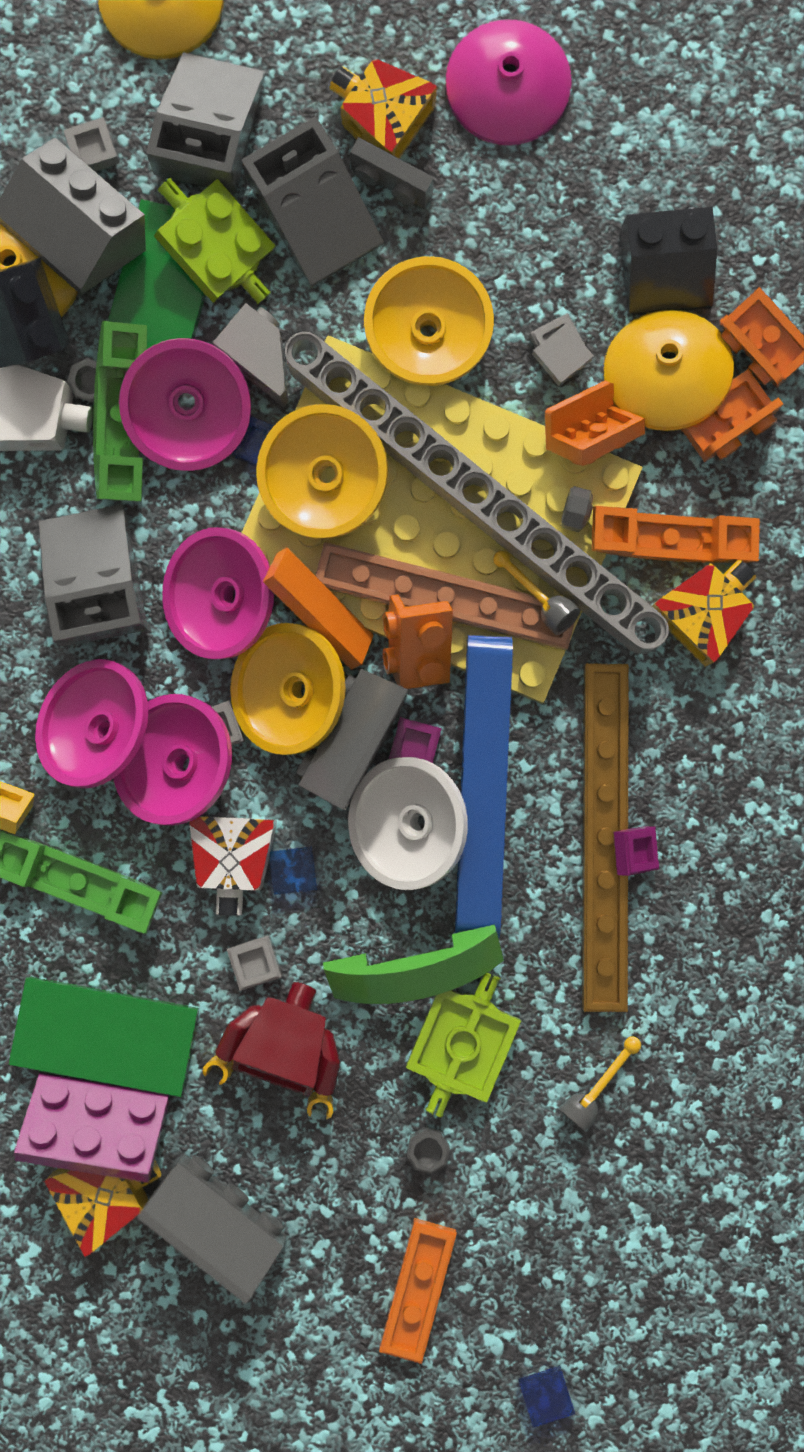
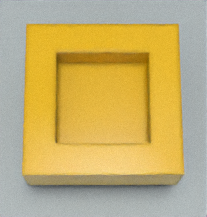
M0 781L1 830L16 834L34 805V793Z

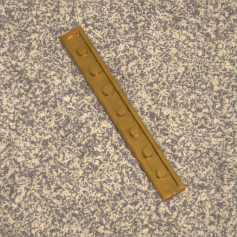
M584 664L582 1010L584 1012H628V876L617 875L613 832L628 829L629 664Z

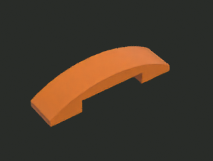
M594 506L592 551L663 561L735 563L737 560H741L744 563L758 562L760 518L722 515L715 518L637 513V509Z

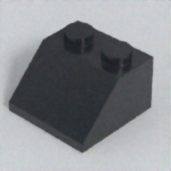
M713 206L627 214L619 233L628 316L645 315L662 310L688 311L712 308L717 260Z
M41 258L0 270V368L28 363L64 349L70 341Z

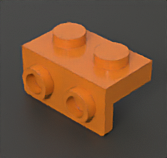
M760 287L729 316L726 314L720 320V326L724 330L721 333V337L735 354L742 349L752 360L748 369L764 386L771 381L777 388L804 364V335Z
M747 369L732 380L726 399L711 416L696 425L681 430L704 462L715 455L720 460H723L742 446L739 439L752 430L755 436H758L775 424L778 420L774 414L784 404L779 397L771 401L753 374Z
M605 380L546 409V449L570 460L576 465H588L603 455L622 448L627 443L644 435L645 418L615 406L613 402L614 384Z
M399 594L389 596V612L383 613V627L385 635L389 639V648L383 649L382 656L386 673L393 675L397 685L405 689L450 683L453 610L448 601L405 607Z

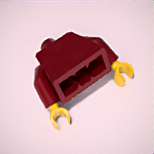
M293 982L285 1002L267 997L262 1006L253 1005L227 1025L215 1050L216 1056L212 1057L203 1067V1075L206 1077L209 1074L212 1065L219 1066L223 1070V1078L219 1082V1085H222L231 1076L233 1070L309 1096L307 1114L310 1117L314 1104L318 1102L325 1103L328 1106L326 1119L331 1118L333 1114V1098L331 1095L335 1092L340 1059L334 1034L325 1028L326 1018L310 1011L317 991L306 984Z

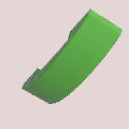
M102 321L97 353L93 410V457L97 499L141 501L143 458H138L139 450L132 443L124 429L119 410V395L123 379L129 367L146 350L147 325Z
M0 830V878L22 887L34 888L103 915L107 920L147 934L163 892L88 860Z
M491 925L452 934L454 947L375 965L369 964L365 953L324 962L323 969L335 999L363 1004H391L419 1000L456 989L483 976L503 962L504 959L496 927Z

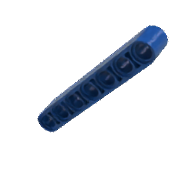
M468 635L461 796L466 807L468 829L465 847L457 867L455 933L495 925L498 938H500L513 658L512 637Z

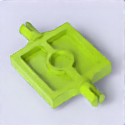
M169 178L158 188L157 191L163 195L175 211L171 219L156 231L154 237L212 303L219 299L226 291L237 288L240 285L257 302V305L271 293L256 277L254 272L259 262L276 246L218 179L201 193L192 195L189 198L173 182L172 178Z
M489 972L481 977L474 995L463 994L454 990L435 995L406 1063L407 1069L427 1077L436 1086L425 1110L433 1114L440 1099L435 1111V1115L438 1117H443L452 1093L467 1094L483 1102H488L521 1023L519 1018L499 1010L490 1002L501 978L493 974L486 989L491 977Z

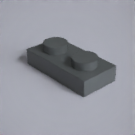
M358 137L350 151L351 170L354 171L356 177L370 186L379 184L390 190L392 195L405 205L413 206L416 204L425 209L433 196L434 177Z

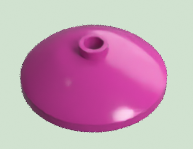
M519 20L492 21L472 30L454 49L446 71L445 86L447 100L458 122L477 138L497 145L510 146L528 143L546 134L563 115L571 91L570 66L558 42L543 29ZM507 64H512L518 70L507 72L503 67Z
M177 338L157 343L135 359L121 385L119 410L128 437L143 455L153 462L170 469L194 471L208 468L221 462L237 448L248 428L251 399L247 382L242 372L227 354L204 341ZM183 393H189L194 397L195 404L191 407H184L179 402V396Z
M214 527L203 529L184 540L169 561L162 589L165 617L179 643L197 656L207 659H227L238 656L257 642L269 622L273 608L274 593L263 583V580L270 566L262 550L248 536L228 528ZM234 590H235V593H236V595H235V600H234V598H233V592H234Z
M97 659L75 666L53 685L41 706L35 732L36 749L40 762L52 778L74 788H92L112 780L129 765L141 746L148 722L147 697L138 677L130 669L117 662Z
M168 694L148 701V722L141 746L129 765L113 778L117 793L122 802L137 817L158 825H180L201 816L219 798L230 774L232 746L227 727L219 714L211 706L188 695ZM189 758V766L184 771V762Z

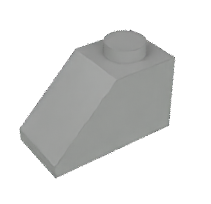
M245 303L214 340L213 344L235 362L245 378L284 407L289 400L283 343L280 330L278 329L280 324L265 309L260 307L256 311Z

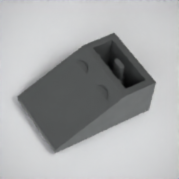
M183 53L156 111L146 151L153 174L203 187H208L218 179L230 193L236 194L243 168L241 160L246 156L263 87L265 71Z
M316 116L241 160L247 184L311 287L384 244L343 160Z
M123 504L39 521L44 596L53 642L63 647L149 630Z

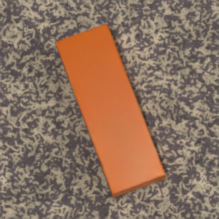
M288 547L278 552L263 583L309 628L322 634L333 646L339 658L351 670L362 665L374 635L364 627L357 617Z
M414 1218L381 1338L379 1352L422 1364L457 1235L456 1229Z

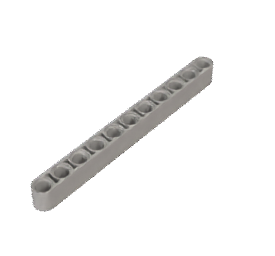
M299 332L289 338L285 345V356L290 374L325 404L351 410L367 421L378 434L388 455L562 596L571 600L583 613L615 639L637 654L652 652L665 642L669 630L667 620L655 608L317 335L311 332ZM304 350H310L317 355L316 360L308 365H300L294 359L299 352ZM337 377H344L351 382L350 387L341 393L330 390L328 384ZM370 404H377L385 410L384 415L377 420H368L361 412L363 408ZM411 431L416 434L419 441L413 447L403 448L396 443L395 438L400 432ZM444 458L452 464L453 469L447 475L440 476L434 474L429 469V464L434 459ZM477 485L485 491L487 498L480 503H471L463 496V490L468 486ZM505 512L513 513L518 517L520 527L514 531H505L498 525L497 517ZM539 539L546 540L553 546L554 555L548 559H540L532 552L531 544ZM571 567L583 569L588 578L587 585L582 587L571 585L567 581L566 570ZM612 594L616 596L621 603V612L617 615H609L604 612L600 604L602 595ZM642 621L652 625L655 630V639L652 643H644L637 638L635 634L637 622Z

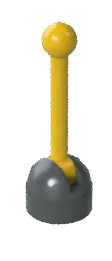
M500 550L494 554V564L499 568H505L543 604L541 619L555 635L562 634L573 625L580 615V608L564 596L557 595L548 598L510 561L508 552Z
M633 1036L628 1037L624 1041L623 1051L589 1094H573L559 1108L565 1116L586 1133L595 1123L598 1116V1106L595 1099L629 1056L640 1051V1040Z

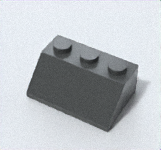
M53 138L21 159L0 197V224L36 256L41 258L45 264L80 295L146 251L145 214L56 138Z
M363 669L360 670L357 678L349 675L345 681V699L339 720L329 736L320 744L316 753L314 754L310 751L306 753L296 774L302 777L299 786L335 806L347 810L355 789L366 775L405 703L408 690Z
M183 1154L150 1196L137 1218L246 1304L284 1247L287 1236L282 1231L284 1227L269 1212L263 1211L260 1214L247 1204L249 1198L238 1187L231 1183L225 1186L213 1177L214 1170L203 1159L197 1156H193L191 1159L186 1154Z

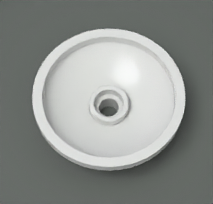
M413 757L389 759L372 768L355 789L348 814V830L351 844L365 870L382 884L401 890H414L431 886L451 872L464 850L468 829L464 800L453 780L435 764ZM420 815H422L425 820V826L423 829L419 826L418 823Z

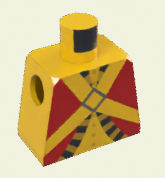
M378 59L370 62L361 77L341 66L334 74L330 83V90L345 99L341 106V120L344 128L356 139L359 137L400 159L436 106L437 86Z
M737 560L724 574L710 563L660 598L652 607L667 620L668 631L706 667L720 657L754 608L753 603L742 592L756 579V574L741 560Z
M154 1160L150 1180L147 1183L59 1168L44 1182L84 1257H86L139 1215L148 1201V1196L143 1187L160 1178L161 1171L156 1160Z

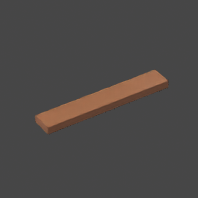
M324 542L316 577L331 591L389 605L390 595L399 594L405 607L448 601L453 610L452 622L562 650H567L569 647L574 623L562 634L555 635L541 619L543 604L534 595Z

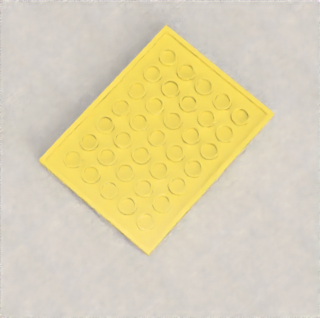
M327 335L325 343L602 565L606 554L592 551L593 509L588 523L580 532L564 529L560 525L569 490L573 486L591 490L593 507L626 508L643 468L642 466L611 453L603 455L591 464L584 466L576 465L570 460L546 449L544 425L446 384L422 386L400 380L385 370L372 353ZM337 377L330 381L328 388L333 392L341 393L350 387L351 382L344 377ZM305 387L295 410L309 405L325 403ZM370 404L363 408L361 414L368 420H377L384 415L385 410L377 404ZM403 431L396 436L395 441L403 448H410L415 446L419 439L415 433ZM387 453L388 482L383 499L374 514L354 531L328 539L310 538L297 534L284 527L271 515L260 493L242 531L243 534L259 546L269 566H271L276 554L288 547L316 576L324 542L531 594L505 568H499L494 564V554L500 550L508 552ZM444 458L434 459L429 464V469L434 474L440 476L447 475L453 469L452 464ZM326 468L321 475L322 481L324 483L331 482L335 477V471L333 468ZM477 485L468 486L463 490V496L471 503H480L487 498L485 491ZM505 512L497 517L498 525L505 531H514L520 527V521L513 513ZM539 539L531 544L532 552L540 559H548L554 555L553 546L546 540ZM508 552L510 561L548 598L557 595L562 596ZM571 567L566 570V578L571 585L575 587L587 585L588 578L583 569ZM331 591L357 617L365 628L370 632L387 638L383 627V613L389 612V605ZM579 615V617L577 618V620H576L575 623H574V627H573L572 634H573V632H574V630H575V627H576L577 622H578V620H579V618H580V615ZM452 622L451 666L466 672L468 635L511 636ZM512 637L511 691L543 704L566 650Z

